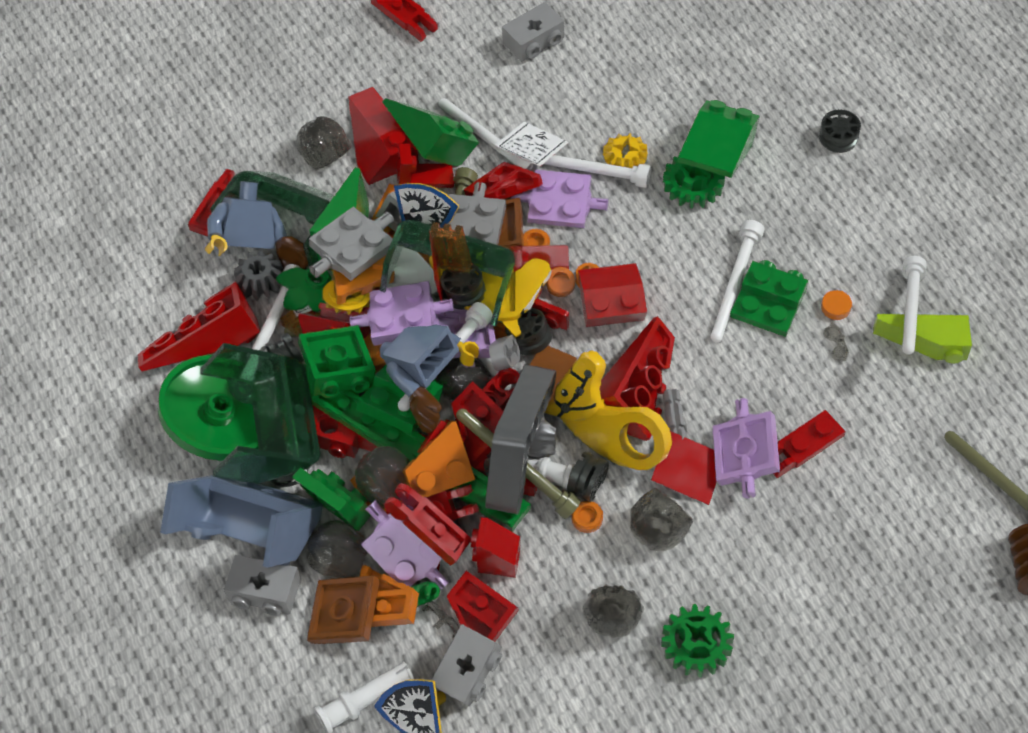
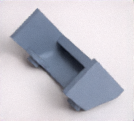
M219 474L170 482L167 488L160 533L166 535L188 531L192 533L191 536L193 538L209 540L211 535L223 534L266 548L263 560L264 567L290 565L291 561L298 559L318 524L323 504L309 498L230 475Z

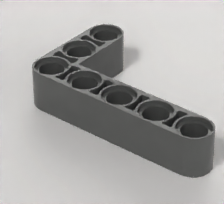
M525 364L495 429L487 484L486 508L518 515L523 499L529 449L552 397L556 381V370Z

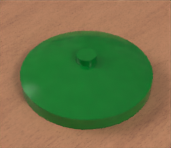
M227 355L197 356L177 365L164 379L157 404L159 420L167 435L178 446L193 455L216 461L244 459L263 450L273 440L278 431L282 417V400L277 387L258 367L255 368L249 381H242L239 373L245 360Z

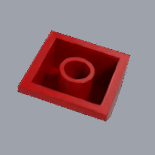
M636 263L578 270L586 327L645 320L647 314L645 294Z

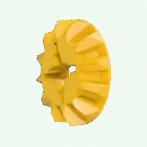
M618 133L616 138H609L607 144L604 145L603 157L607 164L633 168V166L646 162L648 157L647 144L642 142L641 137L635 138L631 133L628 136H622ZM626 145H629V151L627 152V154H625V157L622 158V151L624 150V147H626Z
M332 280L323 288L322 300L326 302L327 308H334L336 314L346 311L349 315L351 311L361 313L363 307H369L370 292L361 295L359 292L354 293L346 299L345 303L337 304L334 281Z

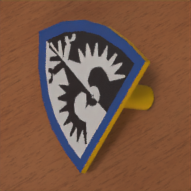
M421 183L394 185L406 242L430 238V233L432 237L435 236L453 220L459 208V205L452 198L435 187Z
M424 679L405 680L394 684L385 691L374 707L385 720L401 733H442L438 706L446 701V695L442 691L436 692L435 681Z

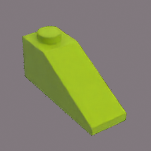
M877 314L873 325V334L902 345L905 314ZM917 314L916 352L935 360H945L951 364L967 360L972 348L969 315Z

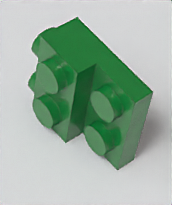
M762 260L759 263L752 261L742 282L741 291L731 310L730 317L786 337L806 293L808 280L804 279L803 274L799 271L789 270L784 272L776 269V266L768 260Z
M358 325L299 334L298 344L306 363L305 374L313 396L322 395L324 398H333L339 392L347 390L362 393L373 385L376 369Z
M385 365L375 374L373 385L358 399L356 410L412 435L419 426L410 408L407 411L399 410L398 402L405 393L387 374V365ZM434 379L426 390L438 402L440 401L443 385L438 384L437 380Z
M299 468L292 477L313 500L321 502L324 508L357 532L370 518L371 515L365 510L368 507L366 503L369 499L356 488L350 492L343 487L346 482L331 471L327 475L320 469H317V471L313 470L309 474L302 468Z

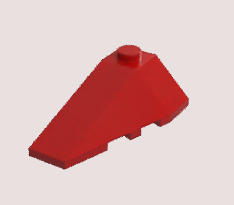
M374 87L348 96L357 167L361 170L368 185L397 174L398 144H410L411 155H416L417 164H419L416 147L385 107L383 98Z
M237 282L232 283L203 302L206 308L196 316L188 314L184 317L176 332L172 333L169 331L164 333L138 354L139 369L143 372L197 356L235 348L241 343L251 342L260 332L258 320Z
M659 316L654 317L601 380L600 395L601 400L604 399L606 406L648 407L654 412L662 414V409L659 407L655 408L658 394H664L667 385L662 383L661 373L662 370L670 368L675 337ZM637 422L628 425V435L644 441L650 440L652 434L644 425Z

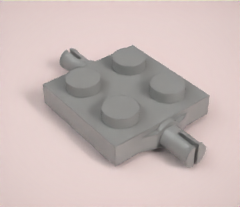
M479 182L475 184L473 196L448 194L459 205V208L453 220L444 230L439 232L438 245L459 249L458 262H464V259L465 262H470L471 254L475 251L497 252L506 210V200L485 198L487 186L484 183H481V187Z
M353 206L309 238V246L321 257V260L310 266L309 269L312 275L319 277L326 270L332 268L341 272L351 281L395 248V240L383 231L385 227L394 222L392 215L389 212H385L374 221L368 219Z

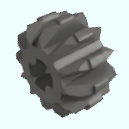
M260 250L256 256L249 252L247 260L239 259V266L234 268L235 282H237L246 298L253 294L254 299L258 301L261 294H264L269 299L270 290L279 293L280 286L276 281V277L282 273L283 268L279 260L275 259L272 253L265 256Z

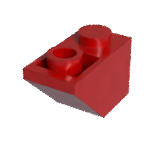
M481 517L479 529L473 528L471 536V548H473L472 561L477 562L478 573L516 578L521 551L520 536L488 518Z

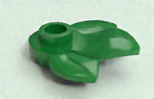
M298 267L290 268L280 273L276 277V281L288 289L283 301L284 308L297 311L309 306L316 313L321 311L319 308L320 302L326 303L322 300L323 288L328 282L332 281L330 273L326 270L319 277H315L310 269L304 270Z

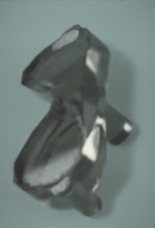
M831 322L830 326L826 327L823 332L824 338L837 343V346L831 352V357L834 360L846 361L849 350L844 341L845 336L834 322Z
M433 601L428 602L422 608V611H432L437 615L439 620L433 626L439 629L443 624L448 625L454 633L452 635L454 639L459 629L457 622L454 618L448 616L438 604Z

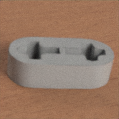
M513 335L498 338L490 344V359L496 371L512 368L520 361L519 346Z

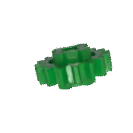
M676 156L673 157L672 164H666V171L663 172L664 192H670V200L678 198L679 206L687 202L691 209L694 208L695 203H699L704 208L707 200L714 203L716 196L722 195L725 176L679 163Z
M693 604L691 612H687L682 606L679 608V617L673 614L669 615L668 622L670 625L663 626L662 634L665 637L661 639V647L667 648L664 654L665 659L674 658V669L682 665L685 667V675L688 676L691 670H696L698 677H702L704 669H708L713 675L716 673V663L722 667L726 665L727 658L725 656H731L733 647L729 644L733 643L734 634L727 633L731 625L729 621L720 622L722 616L720 611L711 615L710 606L707 605L703 611H698L697 605ZM715 632L719 638V647L716 645L717 642L712 638ZM676 634L683 641L680 649L675 641Z

